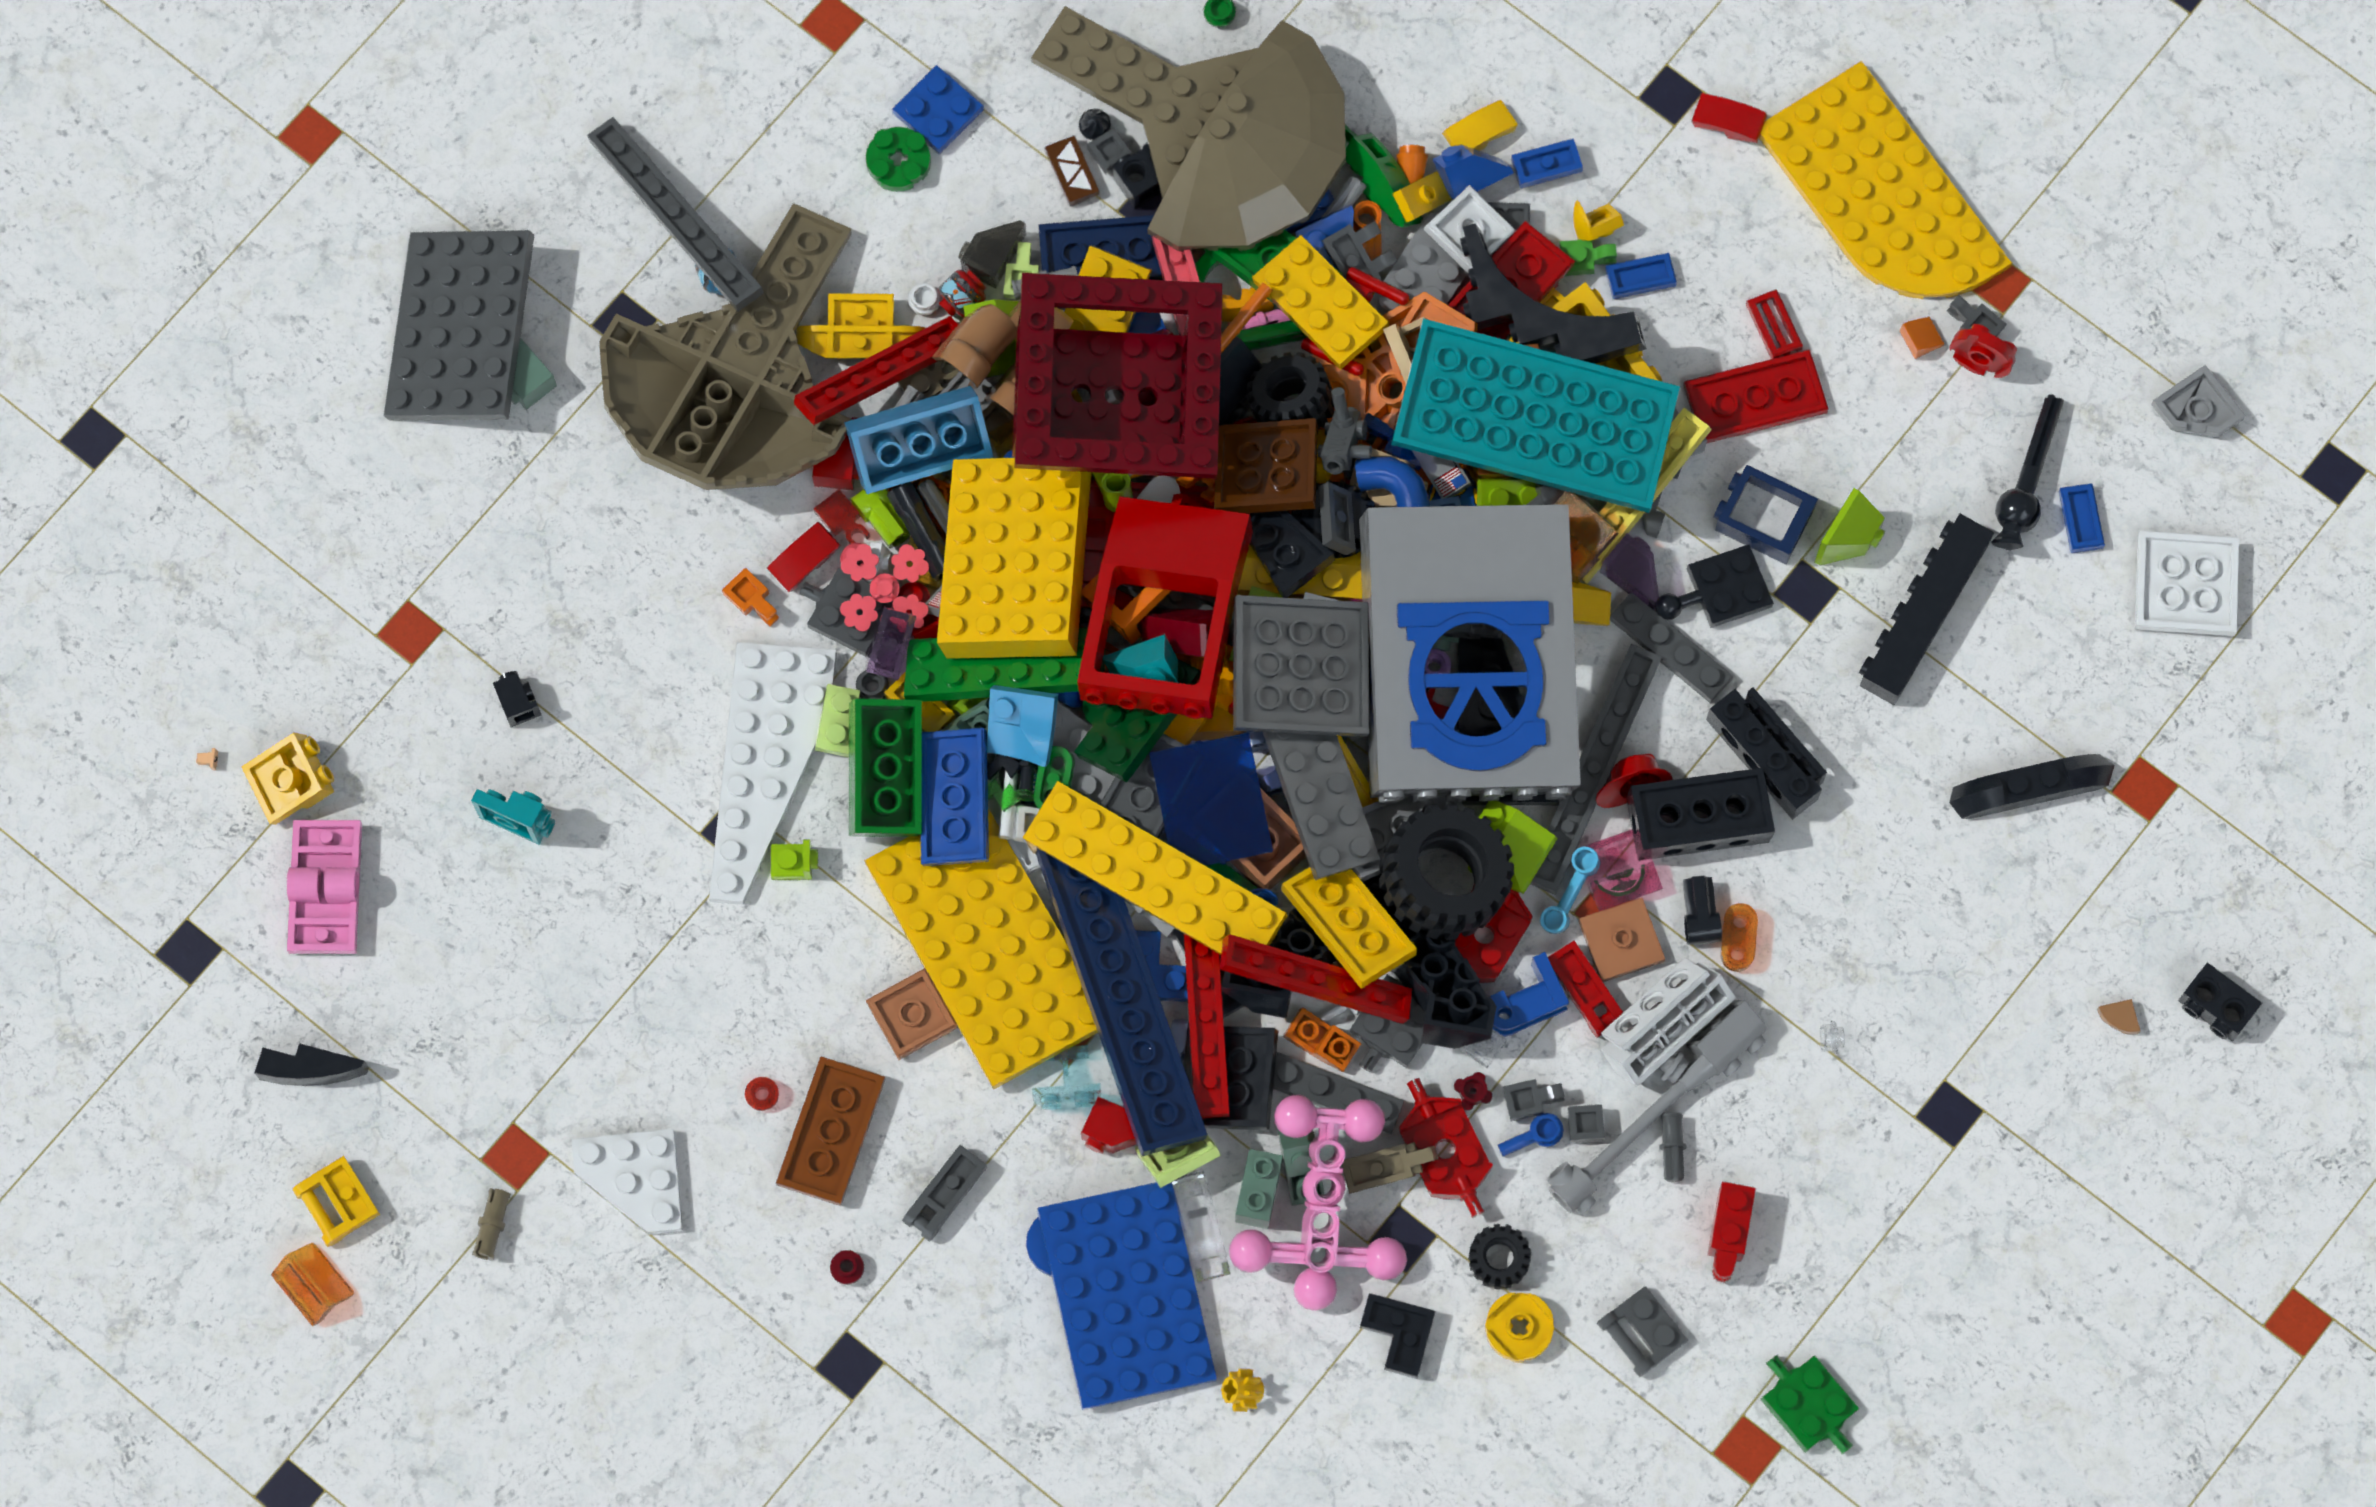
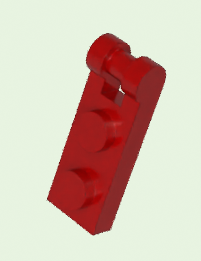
M1572 941L1548 956V959L1560 984L1586 1020L1595 1037L1599 1038L1602 1036L1601 1032L1622 1015L1623 1011L1575 941ZM1603 1004L1607 1013L1598 1017L1594 1009Z

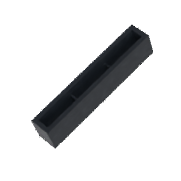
M1959 513L1955 522L1947 521L1939 536L1943 539L1939 549L1932 547L1923 563L1928 568L1922 577L1916 574L1907 590L1912 595L1906 604L1900 601L1891 617L1896 622L1890 631L1884 628L1875 646L1880 649L1874 659L1868 656L1859 671V674L1863 675L1860 687L1892 705L1896 704L1989 546L1995 532Z

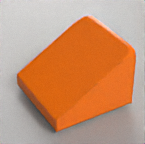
M1929 316L1908 321L1901 326L1900 333L1914 359L1944 346V342Z

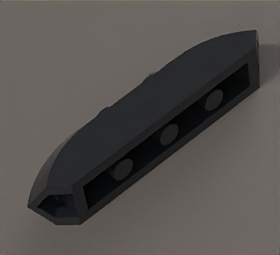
M2087 754L1995 773L1953 787L1949 803L1961 819H1972L2092 792L2109 786L2115 765L2100 754Z

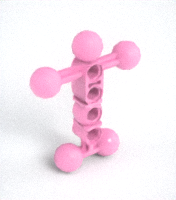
M1292 1095L1286 1097L1278 1104L1274 1114L1275 1124L1281 1133L1287 1137L1301 1138L1308 1135L1314 1128H1319L1318 1137L1314 1138L1309 1146V1156L1312 1162H1308V1167L1311 1170L1306 1174L1302 1185L1307 1209L1303 1215L1301 1244L1270 1242L1268 1237L1261 1231L1250 1229L1238 1233L1233 1238L1229 1254L1233 1265L1240 1271L1248 1273L1260 1271L1269 1262L1306 1264L1309 1268L1297 1277L1294 1284L1295 1298L1305 1309L1313 1311L1322 1310L1333 1302L1337 1292L1336 1281L1333 1275L1328 1272L1333 1266L1366 1268L1369 1274L1376 1279L1391 1280L1404 1271L1407 1263L1406 1251L1403 1245L1396 1239L1389 1237L1378 1238L1368 1247L1338 1246L1339 1218L1336 1211H1340V1206L1337 1204L1343 1198L1346 1189L1345 1179L1341 1174L1344 1169L1341 1165L1345 1159V1150L1338 1142L1339 1130H1344L1347 1136L1354 1141L1361 1143L1369 1142L1382 1133L1385 1117L1381 1107L1368 1099L1356 1100L1349 1104L1346 1109L1316 1108L1313 1102L1305 1096ZM1326 1145H1333L1334 1155L1327 1161L1320 1160V1150ZM1323 1179H1330L1332 1186L1329 1192L1319 1195L1316 1189L1317 1184ZM1320 1213H1327L1329 1218L1327 1225L1321 1229H1316L1313 1223L1315 1217ZM1318 1247H1324L1326 1251L1324 1259L1317 1263L1312 1262L1311 1253Z

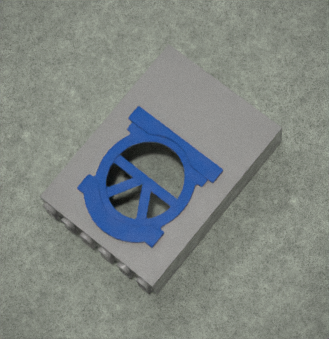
M1569 504L1367 508L1359 519L1362 602H1368L1369 734L1367 736L1370 798H1379V803L1384 804L1398 803L1399 799L1404 797H1412V802L1427 803L1432 802L1433 798L1446 796V802L1466 801V797L1479 796V801H1497L1499 797L1505 795H1512V800L1524 801L1532 800L1533 796L1538 794H1545L1546 800L1566 799V795H1571V792L1581 785ZM1462 624H1486L1505 633L1519 649L1527 672L1424 674L1428 655L1436 641L1448 630ZM1493 687H1527L1525 701L1515 718L1509 715ZM1426 688H1459L1443 719H1439L1431 708L1426 695ZM1475 688L1478 689L1500 724L1501 730L1499 732L1478 737L1464 735L1454 730Z

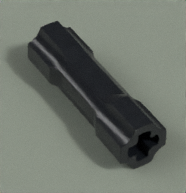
M911 482L901 484L892 489L887 494V497L897 515L905 524L917 548L924 551V560L929 564L928 571L935 581L942 580L946 544L925 509V504L914 484Z

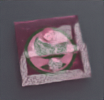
M1632 829L1586 845V847L1595 850L1600 857L1599 870L1594 875L1588 876L1585 880L1599 911L1663 889L1652 857L1638 861Z

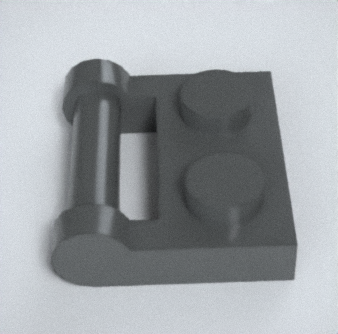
M1646 1286L1597 1322L1602 1331L1607 1330L1635 1366L1633 1370L1639 1378L1688 1341ZM1625 1317L1653 1354L1645 1358L1617 1321Z

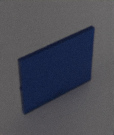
M1249 733L1205 742L1198 740L1195 744L1149 753L1168 845L1205 866L1217 863L1224 865L1227 861L1273 852Z

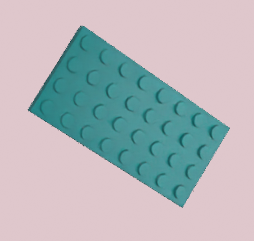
M1423 318L1391 445L1649 513L1653 504L1680 386Z

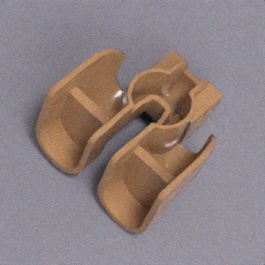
M1021 300L1009 315L992 304L975 309L959 323L932 358L936 361L944 360L955 367L970 380L968 386L971 385L973 389H977L990 373L992 365L1017 336ZM1054 308V329H1069L1074 320L1060 308ZM1015 363L1008 368L984 398L987 402L999 404L1013 416Z

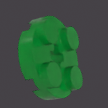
M892 127L877 131L866 150L867 170L870 176L877 181V184L888 191L904 192L914 188L915 184L919 183L921 179L923 181L926 178L931 166L930 150L924 136L906 127ZM896 153H902L904 157H907V161H901L900 166H895L894 160L890 159V157Z

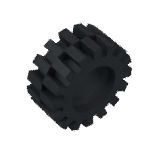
M1494 1224L1491 1228L1487 1226L1483 1228L1480 1234L1478 1233L1474 1237V1241L1471 1243L1468 1258L1470 1270H1473L1474 1277L1477 1280L1480 1279L1483 1282L1482 1285L1486 1287L1491 1285L1494 1286V1289L1500 1290V1287L1511 1288L1513 1284H1518L1528 1271L1531 1262L1529 1242L1526 1237H1522L1521 1231L1511 1229L1512 1226L1506 1224L1505 1227H1502L1500 1224ZM1503 1244L1510 1248L1513 1253V1262L1505 1269H1496L1488 1263L1486 1254L1493 1245Z

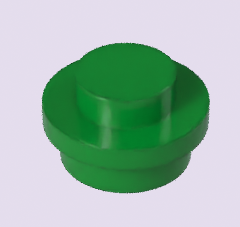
M1208 0L1204 6V17L1214 27H1225L1232 23L1235 18L1236 8L1231 0Z

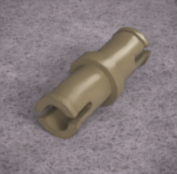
M490 1188L483 1217H479L477 1223L480 1229L475 1248L472 1252L473 1256L484 1260H494L499 1234L505 1228L503 1219L511 1195L507 1191Z

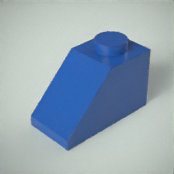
M1464 145L1448 147L1443 150L1441 155L1433 158L1447 192L1453 199L1469 185L1478 192L1514 173L1512 167L1502 159Z

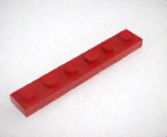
M948 316L795 395L794 405L813 425H816L937 362L932 358L933 355L959 324L951 316Z
M1184 934L1194 1097L1202 1118L1229 1117L1219 953Z
M1231 934L1223 938L1220 970L1401 1024L1409 1020L1411 988L1376 979L1361 989L1345 968Z

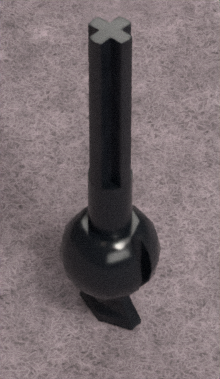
M2048 394V397H2045L2015 489L2006 491L1997 501L1995 515L2003 529L1991 541L1995 547L2009 551L2023 548L2020 534L2033 529L2041 517V506L2034 493L2064 403L2062 398H2056L2053 394Z

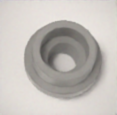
M1680 1051L1676 1056L1673 1054L1659 1067L1663 1072L1660 1079L1663 1081L1668 1079L1673 1084L1677 1081L1689 1064V1061L1683 1057L1684 1053Z

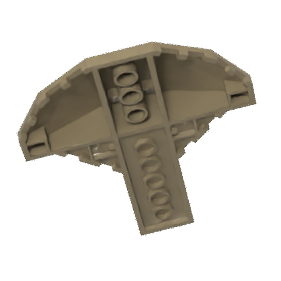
M1064 6L1031 57L1033 64L1143 124L1162 196V201L1147 229L1148 234L1177 251L1208 248V251H1218V248L1249 250L1255 247L1256 243L1271 236L1275 237L1283 233V230L1299 222L1302 224L1308 221L1345 164V93L1313 37L1283 20L1280 21L1258 48L1175 67Z
M793 203L751 273L762 286L764 294L739 312L731 304H727L717 311L706 314L701 311L679 317L673 323L659 326L657 323L646 327L615 314L599 341L604 409L641 461L702 489L716 490L777 486L837 453L847 435L844 422L852 419L837 413L813 425L794 405L795 395L814 386L805 358L802 356L797 344L795 331L851 237V228Z

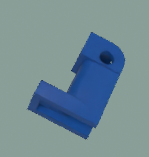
M1545 952L1534 956L1531 963L1539 983L1509 996H1506L1504 990L1490 996L1497 1006L1492 1033L1501 1037L1511 1036L1568 1010L1566 1006L1569 1005V1001ZM1506 1014L1509 1016V1019H1502L1499 1015Z

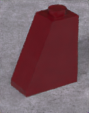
M1153 608L1138 623V630L1142 635L1140 638L1144 642L1165 634L1175 653L1204 657L1213 610Z

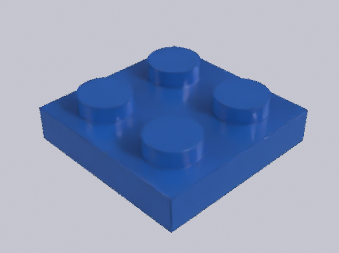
M937 65L892 108V113L908 128L921 133L925 138V142L938 154L949 146L984 111L983 105Z

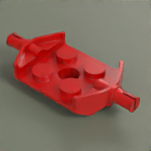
M1512 889L1498 912L1485 926L1494 934L1491 942L1486 944L1480 943L1476 940L1474 934L1464 937L1460 933L1458 938L1455 939L1457 949L1463 958H1466L1480 979L1479 983H1493L1497 980L1532 922L1533 916L1520 897L1519 892Z
M1416 1078L1414 1082L1412 1080L1407 1083L1415 1099V1106L1399 1126V1133L1404 1143L1410 1144L1415 1142L1417 1150L1431 1146L1436 1147L1440 1142H1449L1454 1146L1455 1154L1451 1158L1443 1159L1438 1156L1439 1159L1421 1164L1423 1172L1419 1174L1431 1197L1460 1199L1461 1202H1465L1471 1218L1477 1217V1212L1478 1215L1485 1212L1477 1197L1476 1190L1492 1170L1493 1164L1489 1162L1461 1105V1099L1430 1097V1095H1427L1420 1081L1421 1079Z

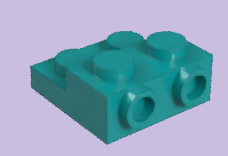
M479 789L475 791L471 802L480 819L540 845L543 837L548 838L550 836L555 820L550 818L552 812L544 807V804L541 803L542 799L528 791H524L523 795L513 791L508 802H505L506 797L494 790L488 789L487 793Z

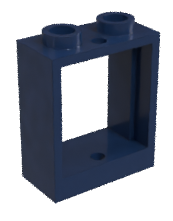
M1746 464L1742 474L1736 472L1729 484L1728 490L1732 491L1728 501L1721 500L1713 517L1718 519L1715 531L1744 545L1749 544L1752 549L1787 565L1815 510L1818 498ZM1748 482L1799 506L1781 542L1730 518Z

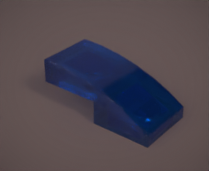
M1367 413L1364 419L1367 422V432L1388 442L1384 449L1387 454L1409 462L1412 468L1419 472L1421 464L1412 450L1391 445L1395 430L1379 418Z

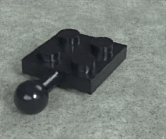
M1748 544L1688 564L1686 569L1695 591L1681 596L1671 593L1661 595L1656 602V612L1662 618L1672 620L1679 616L1682 609L1701 603L1710 628L1772 608L1774 602L1752 549Z

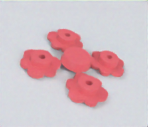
M860 544L856 547V550L854 548L846 550V558L841 562V570L845 574H851V579L855 582L860 581L862 578L866 580L873 579L870 583L872 597L865 596L862 598L860 594H853L850 601H845L841 604L840 612L845 616L844 623L847 627L855 626L860 632L867 631L871 626V622L876 621L878 618V613L874 610L876 608V601L880 603L893 601L894 611L891 612L890 617L892 621L898 622L900 631L910 632L913 627L921 628L924 625L923 618L928 614V606L924 602H918V597L914 594L909 595L907 599L903 596L897 597L900 590L897 579L905 580L907 578L909 582L914 583L918 580L919 575H925L928 572L929 564L924 560L925 553L922 549L914 550L908 544L901 546L899 554L891 558V563L895 566L893 569L894 576L886 573L876 576L877 570L875 566L878 564L879 558L877 555L872 554L869 545ZM862 561L864 564L863 566H858L857 563ZM907 562H912V567H908L906 565ZM862 610L863 614L858 615L856 612ZM906 611H911L912 615L907 616Z

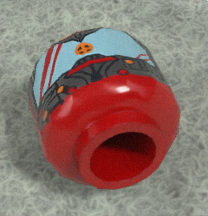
M970 269L967 272L957 270L940 285L938 291L943 299L939 304L951 317L957 313L965 318L963 306L985 301L986 294L984 291L987 287Z

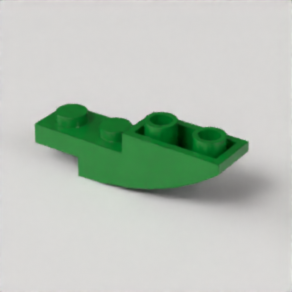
M1345 124V161L1350 165L1354 173L1363 177L1361 182L1366 186L1363 193L1366 195L1367 200L1378 204L1381 210L1388 215L1389 220L1401 228L1420 224L1423 220L1422 215L1409 222L1405 221L1393 196L1394 192L1410 185L1395 158L1372 133L1357 135Z

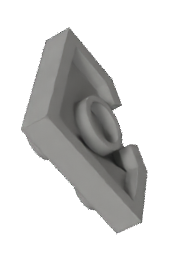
M2206 365L2154 399L2151 404L2171 430L2216 438L2243 421L2246 416Z

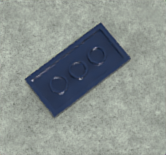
M1154 215L1038 224L1042 271L1046 270L1047 273L1075 266L1077 275H1079L1088 249L1093 245L1151 269L1152 272L1149 280H1163L1152 236L1148 234L1147 230Z

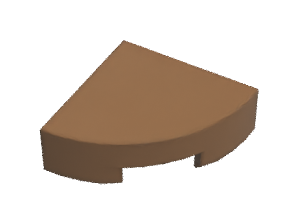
M2132 999L2097 1008L2101 1019L2112 1028L2129 1035L2140 1033L2141 1030Z

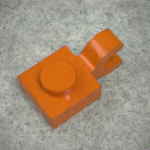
M744 568L722 589L723 595L745 616L754 610L769 627L779 619V616L776 614L777 610L765 600L770 594L768 588L748 569Z

